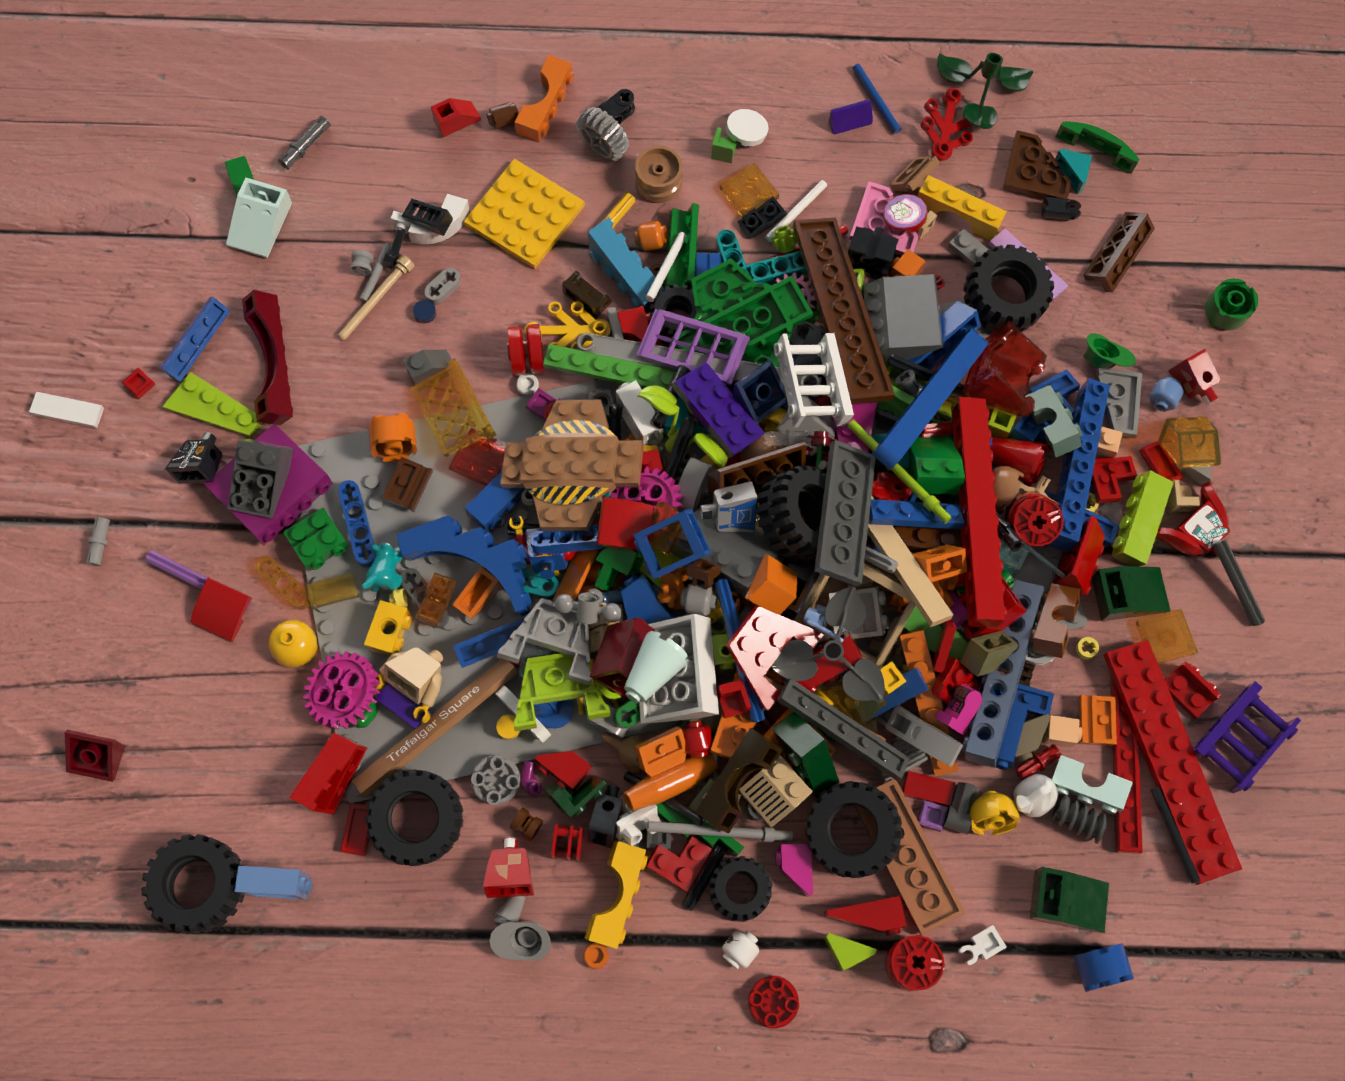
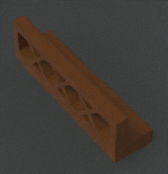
M1124 213L1084 273L1085 280L1100 281L1105 292H1113L1155 229L1148 213ZM1129 220H1135L1134 223L1126 226ZM1125 235L1123 239L1115 242L1117 238ZM1114 251L1112 255L1104 258L1106 254ZM1104 266L1100 273H1094L1095 270Z

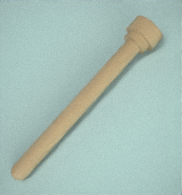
M400 255L395 261L396 265L393 272L339 333L341 340L348 338L402 274L410 273L415 267L409 258Z

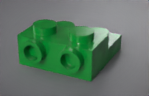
M324 507L283 532L308 571L321 568L325 561L331 557L340 556L349 547Z

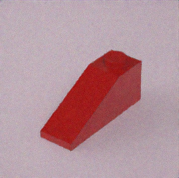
M900 896L826 910L824 912L826 918L878 933L885 931L886 936L901 933L900 928L907 926Z

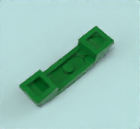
M1065 121L1061 123L1055 136L1073 146L1077 140H1080L1116 158L1112 165L1132 174L1140 160L1134 151L1118 137L1093 125Z

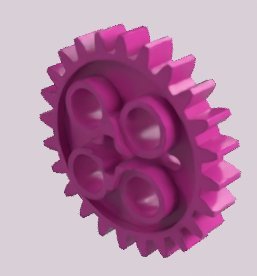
M649 467L645 468L644 473L641 471L640 487H616L617 492L610 495L612 498L645 504L649 502L651 505H654L653 515L660 512V518L652 522L651 526L678 514L677 510L684 508L678 502L684 498L681 494L677 493L681 488L678 485H674L676 481L672 477L668 478L669 475L665 471L660 474L658 468H655L653 472ZM639 489L638 496L631 498L632 492ZM662 489L661 496L654 499V493ZM663 504H665V507H658V506H657V505H663ZM676 522L671 524L673 526H678ZM670 525L650 534V541L655 543V536L663 540L664 531L671 534Z
M345 651L343 656L335 652L334 659L327 655V663L324 664L319 661L320 668L318 670L311 669L315 675L314 677L306 678L311 683L304 686V689L309 693L304 695L303 699L309 701L305 708L310 710L309 715L315 718L316 722L327 728L333 727L336 730L339 729L340 725L348 729L349 722L357 725V717L365 719L363 713L365 710L372 712L369 705L370 703H377L373 695L380 694V691L374 687L379 685L380 681L375 679L378 676V672L373 670L374 665L368 662L365 657H360L355 652L350 654L348 651ZM359 679L358 683L354 686L355 681Z

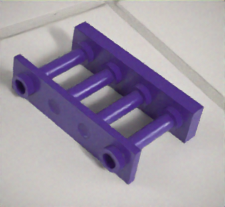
M1256 681L1245 687L1193 747V752L1197 759L1203 756L1209 757L1237 781L1230 789L1233 793L1241 790L1245 792L1253 785L1255 781L1252 778L1284 740L1291 739L1297 733L1298 729L1296 726L1301 722L1297 717L1286 723L1264 704L1258 695L1263 687ZM1247 706H1253L1281 730L1273 740L1245 717L1246 713L1243 710ZM1233 722L1235 724L1239 723L1266 747L1259 757L1230 733L1229 726ZM1218 739L1220 741L1224 740L1252 764L1244 774L1215 750L1214 744Z

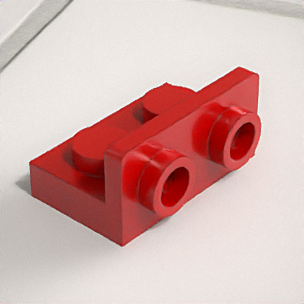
M1186 661L1179 665L1165 679L1172 698L1193 719L1198 718L1214 701L1221 697L1217 692L1216 686L1206 681L1200 675L1199 670Z

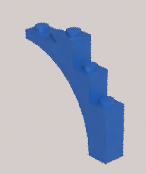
M449 515L396 534L402 556L410 561L427 556L447 555L479 563L499 580L509 595L516 613L521 616L530 613L529 606L532 605L529 593L524 590L523 583H525V577L521 569H519L527 566L525 561L527 552L523 544L512 539L494 546L495 542L492 534L481 527L462 534L459 521Z

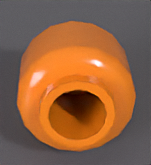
M659 221L641 223L638 231L634 233L636 244L640 245L644 251L661 249L668 241L666 227Z

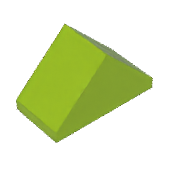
M831 933L825 934L824 940L840 971H844L876 954L877 949Z

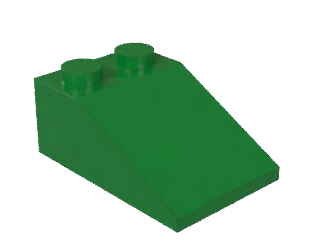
M919 435L909 448V475L928 494L958 495L965 480L962 458L950 435L922 438Z

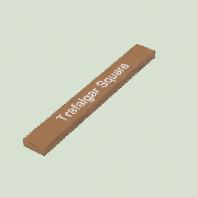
M501 658L430 716V720L427 723L419 725L353 779L352 783L361 795L367 798L376 788L382 785V781L394 776L395 773L405 767L518 673L517 669L508 660Z

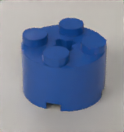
M1122 943L1074 956L1085 992L1134 979Z

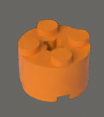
M398 413L390 416L376 415L372 417V422L368 429L370 454L373 458L377 459L376 456L383 459V462L394 463L399 462L401 457L409 459L411 453L413 455L417 453L415 423L409 419L408 414Z

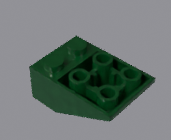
M1119 566L1099 569L1091 577L1101 621L1171 612L1160 567Z
M1040 867L1034 873L1030 920L1105 933L1109 883L1068 871Z

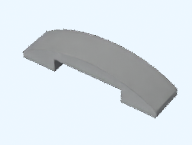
M690 458L678 484L681 489L677 493L684 497L678 501L684 506V508L677 510L678 513L688 509H692L693 513L697 511L702 488H707L708 486L707 474L711 473V464ZM679 521L676 522L678 526L670 525L669 528L672 532L671 534H669L670 537L680 526Z

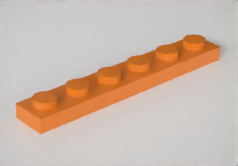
M924 630L900 634L908 671L918 667L929 690L915 696L920 718L950 736L948 726L935 719L938 711L944 712L941 699L936 698L931 692L936 678ZM930 756L935 776L959 771L956 760L951 767Z

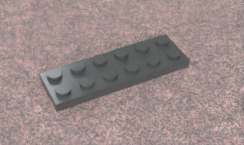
M834 440L830 443L814 571L858 586L862 584L875 457L870 453Z

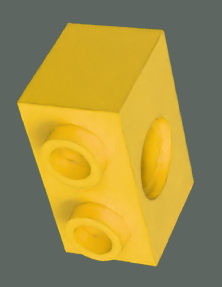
M382 600L379 601L364 642V646L368 651L389 657L393 653L401 652L404 644V639L402 638L404 631L410 628L412 622L408 608ZM390 625L395 626L393 633L384 634L386 627Z

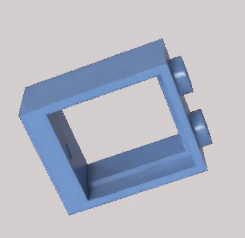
M238 866L235 892L253 897L307 900V894H310L312 891V879H309L310 874L297 869Z

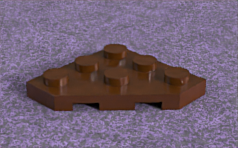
M1016 131L1003 189L1043 199L1045 197L1068 199L1071 180L1059 169V164L1050 151L1047 152L1042 146V140L1038 135Z

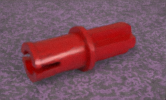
M1052 744L1039 754H1032L1033 757L1016 768L1017 776L1024 780L1039 770L1044 771L1047 765L1060 759L1062 754L1059 752V748Z

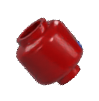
M701 720L687 722V727L682 729L685 739V753L689 754L690 758L709 755L708 751H710L713 743L710 726L702 725Z

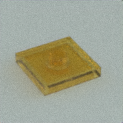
M1182 608L1135 622L1142 641H1149L1158 664L1198 653Z
M843 677L824 693L834 703L833 707L861 726L887 705L884 699L881 701H859L851 698L843 689Z

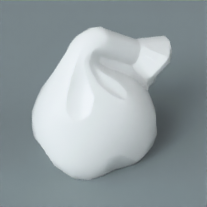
M1035 774L1027 777L1015 787L1013 798L1018 810L1031 818L1041 817L1055 806L1058 799V791L1056 785L1049 777Z

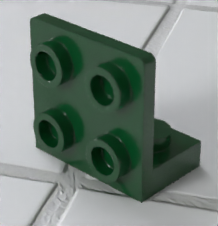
M592 775L572 795L565 788H561L559 785L555 787L550 783L542 791L562 813L572 817L573 815H579L586 808L585 804L591 798L595 799L600 796L607 782L596 775Z

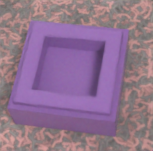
M924 800L918 817L920 826L941 832L948 807Z

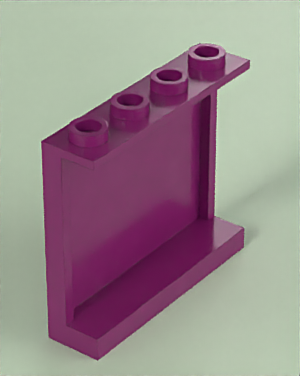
M275 423L255 439L293 448L290 472L273 518L229 510L263 546L275 539L277 533L285 526L292 524L302 511L310 508L312 503L320 495L327 493L333 485L328 474ZM235 458L215 474L212 482L204 483L207 489L226 508H228Z

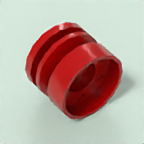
M1027 491L1014 497L1011 504L1007 506L1005 515L1006 522L1012 524L1014 532L1024 543L1030 546L1050 544L1059 536L1063 529L1064 518L1061 509L1054 501L1038 492ZM1036 516L1041 518V520L1037 521V525L1032 523V521L1037 519Z
M921 935L907 936L893 943L887 951L885 958L886 973L891 982L898 988L909 992L926 990L937 984L943 975L945 966L943 953L939 946L930 938ZM912 958H920L919 966L921 968L912 967L914 963Z

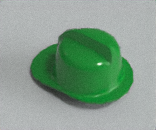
M1091 333L1087 336L1088 347L1083 357L1097 368H1113L1115 365L1130 367L1136 363L1134 354L1123 346L1110 341L1100 334Z

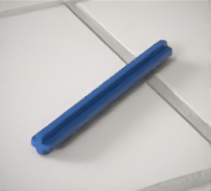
M727 579L717 580L714 585L730 640L740 627L729 582ZM736 664L740 680L743 679L751 704V709L749 710L750 719L753 723L763 721L765 716L763 708L759 704L760 701L748 685L749 682L746 676Z

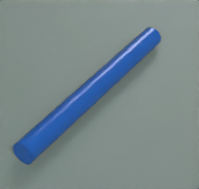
M859 63L854 65V72L894 134L899 133L901 127Z

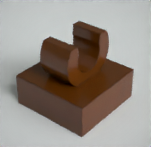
M701 558L687 566V576L693 577V585L697 586L702 580L705 583L704 589L706 590L713 585V579L720 575L721 565Z

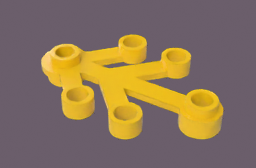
M575 301L571 304V313L576 317L579 316L587 325L577 324L562 310L559 302H551L548 307L549 314L557 317L564 325L540 326L541 337L542 335H565L558 342L551 343L562 347H567L575 338L583 333L607 337L611 333L610 324L604 319L595 320L584 310V305L580 301ZM553 307L559 308V310L556 312L552 311L551 309ZM575 307H580L581 310H580V311H575L574 308H575ZM530 322V323H528V324L525 326L524 332H525V337H526V339H527V335H526V328H527V326L530 325V324H539V323H537V322ZM597 327L604 328L602 331L596 330ZM586 341L582 347L588 348L593 341ZM577 342L571 345L572 349L577 347Z

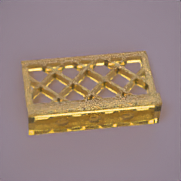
M456 358L448 362L450 367L411 387L445 457L456 453L485 436L491 439L497 435ZM450 375L451 380L448 387L440 385L441 380ZM426 388L431 389L428 397L420 396L418 393ZM437 390L446 391L442 400L434 399ZM451 393L459 394L456 403L448 402ZM431 403L440 405L436 414L428 413ZM445 406L454 408L451 417L442 415ZM460 409L468 411L465 420L456 418ZM439 420L448 421L445 431L436 429ZM454 423L463 424L459 434L450 432ZM468 426L476 427L478 432L470 436L465 435ZM447 438H457L455 444L446 449L445 443Z

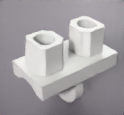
M624 805V814L619 816V821L616 822L618 830L616 837L620 842L626 840L631 846L639 843L642 839L641 830L647 829L648 821L661 822L657 814V805L635 811H630L627 805Z

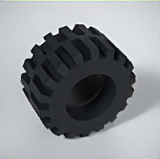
M673 284V288L666 286L664 291L659 290L657 297L650 304V317L652 318L655 309L668 312L680 309L689 314L688 318L694 319L697 313L693 289L688 290L686 285H683L681 288L678 287V284ZM665 320L659 335L668 338L673 337L678 324ZM683 326L681 332L689 329V327Z
M745 856L731 857L727 861L720 863L710 879V901L713 903L714 909L722 917L728 918L730 921L746 922L756 918L765 910L772 897L771 888L773 886L772 881L769 879L770 875L768 871L764 870V866L761 863L755 862V859L751 857L748 859ZM737 874L749 877L755 886L753 898L745 904L734 903L726 894L727 881Z

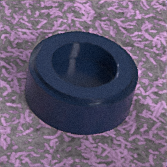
M421 300L415 304L413 313L418 322L430 323L435 319L436 309L432 302Z

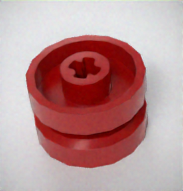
M530 324L527 326V339H523L520 326L508 327L507 349L513 376L525 375L526 361H529L530 370L533 374L545 373L540 324Z

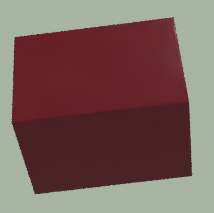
M66 730V772L113 782L125 745L115 739Z

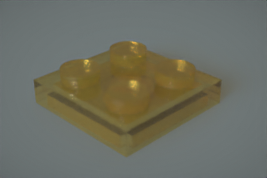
M755 163L720 183L719 187L742 218L753 208L757 210L772 196L777 200L780 195Z

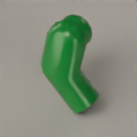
M370 703L369 705L372 712L366 710L363 712L365 715L364 720L357 717V725H354V727L365 728L376 718L377 710L375 703Z

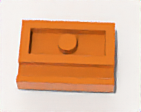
M1078 696L1079 727H1082V738L1079 744L1116 745L1115 697Z

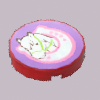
M910 194L898 195L892 198L885 205L883 211L885 224L889 229L897 233H901V231L911 233L920 229L926 223L928 214L925 202L916 195Z

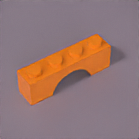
M549 54L540 70L541 84L548 90L546 97L536 104L523 105L515 120L517 135L539 143L543 135L546 136L548 133L551 118L554 119L556 117L558 104L560 101L563 102L567 86L571 85L574 80L572 63Z

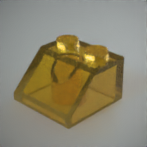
M1204 416L1166 419L1158 441L1179 468L1220 466L1221 455L1218 430L1210 419Z

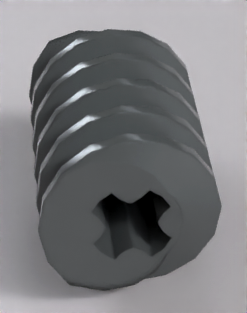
M1067 795L1059 800L1051 817V822L1056 817L1059 818L1058 826L1060 827L1064 822H1067L1068 831L1076 826V835L1078 836L1083 830L1086 831L1085 839L1087 840L1092 835H1095V844L1099 843L1107 826L1105 813H1100L1097 816L1096 809L1092 808L1088 811L1086 804H1082L1079 807L1077 800H1073L1070 803V798Z

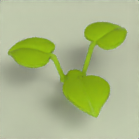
M648 386L641 390L637 397L645 399L666 415H674L671 429L667 434L669 439L665 443L666 449L671 453L679 429H675L680 409L679 406L675 405L677 399L671 392L661 386ZM686 405V408H687L688 411L692 414L693 412H692V411L689 409V407ZM697 433L690 439L688 446L696 442L720 468L725 467L729 456L711 434Z

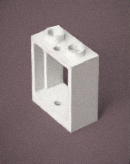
M637 381L622 384L616 390V403L623 407L621 417L636 440H642L644 445L657 446L663 443V429H657L650 424L655 410L648 401L637 397L642 390Z

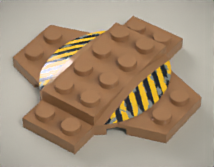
M601 399L556 400L541 431L532 438H526L525 442H506L500 484L503 488H526L534 498L542 531H589L600 508V500L607 492L612 493L616 487H640L644 444L642 440H618L617 436L609 430Z

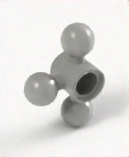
M595 588L589 589L586 593L579 594L578 602L574 601L568 594L559 595L555 601V607L561 613L577 610L576 619L583 624L596 623L598 615H602L607 622L611 623L618 621L621 617V609L617 604L609 603L604 607L599 606L603 602V594Z

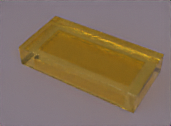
M353 573L307 585L312 609L359 597Z

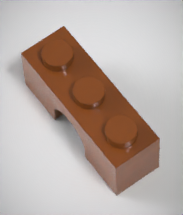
M1051 583L1049 592H1044L1042 606L1044 607L1043 610H1038L1036 624L1038 625L1037 628H1032L1030 642H1034L1035 653L1063 658L1068 642V625L1058 623L1057 621L1075 620L1080 604L1079 588Z

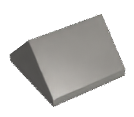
M801 395L803 406H819L807 395ZM787 411L776 428L792 443L805 442L806 446L811 445V439L807 438V435H814V431L823 430L828 432V437H835V425L831 415L806 416L797 428H793L792 419L789 418ZM813 446V451H810V456H813L817 452V447Z

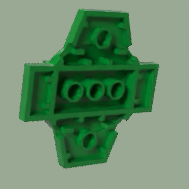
M729 259L691 279L697 313L694 318L695 320L750 337L741 361L763 364L767 360H772L775 367H780L778 357L774 353L775 344L782 334H787L788 340H790L793 326L813 317V312L792 275L774 285L756 283L734 260ZM689 328L681 332L678 341L692 344L697 330ZM702 332L696 346L710 350L716 335ZM721 337L715 352L729 356L735 341ZM677 344L675 345L676 349L689 351L690 349ZM694 350V352H697V353L707 354V353H704V352H700V351Z

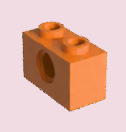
M946 544L912 554L931 582L967 572L965 548Z

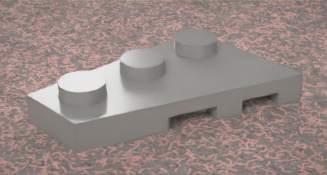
M1096 368L1098 381L1110 385L1105 408L1110 428L1123 432L1122 436L1135 438L1138 433L1142 373L1111 368Z

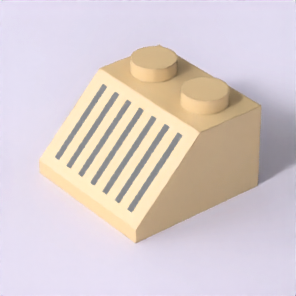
M779 755L770 770H760L739 789V792L768 826L772 828L812 793V790L784 758Z

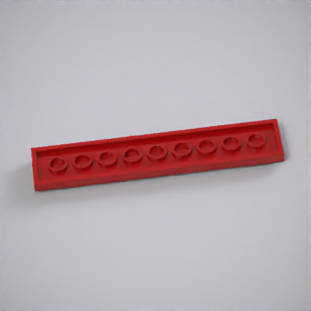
M1145 640L1103 654L1155 785L1160 787L1201 880L1195 882V884H1202L1242 870L1243 868L1198 759L1193 752V747L1149 641Z

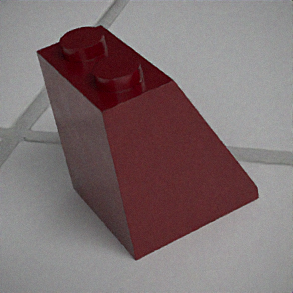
M637 617L608 625L589 677L623 698L629 699L626 696L625 684L646 634L650 631H655V629L647 625L645 620Z

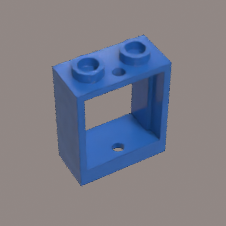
M692 509L684 510L633 534L636 539L634 541L636 549L639 553L643 554L646 561L644 563L646 571L649 575H652L653 579L712 553ZM679 521L694 554L661 569L647 536Z

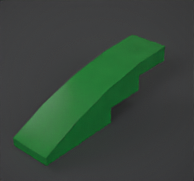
M662 803L656 804L657 814L665 822L695 824ZM704 821L703 825L712 826L710 823ZM680 834L686 840L691 836V834ZM697 835L710 848H713L719 841L736 857L744 849V846L732 837Z

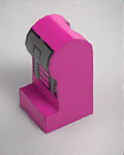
M967 685L958 686L944 712L939 710L935 719L964 735L982 703L981 693Z

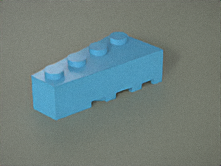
M608 217L588 231V254L594 263L600 264L606 277L612 278L616 282L618 290L630 298L632 306L634 308L643 306L646 314L650 311V304L652 302L647 301L645 297L656 277L648 267H642V261L635 250L629 251L625 242L626 238L621 232L616 234L612 228L614 223ZM661 285L659 290L664 291V288Z

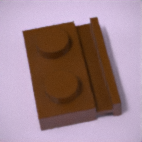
M401 457L382 496L383 500L414 512L433 470Z

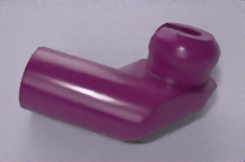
M524 761L520 784L530 796H537L541 793L542 787L534 776L536 763Z

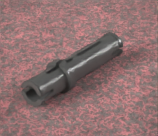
M320 116L296 142L290 144L288 151L278 159L280 165L289 170L299 158H303L306 155L307 149L331 126L330 122L325 117Z

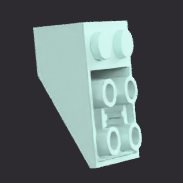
M245 178L237 195L226 245L268 258L292 205L287 190Z

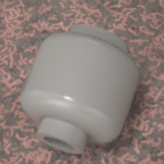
M693 583L689 584L687 588L684 587L682 590L681 607H684L688 614L709 615L711 609H716L718 596L714 595L713 588L710 587L706 590L704 589L705 584H698L697 586H694Z

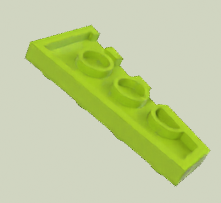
M192 372L187 375L162 406L166 411L176 412L184 417L194 418L203 421L205 424L215 425L248 438H252L263 424L262 422H257L255 412Z

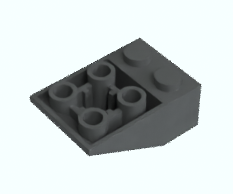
M252 439L238 440L227 509L273 518L290 472L293 448Z

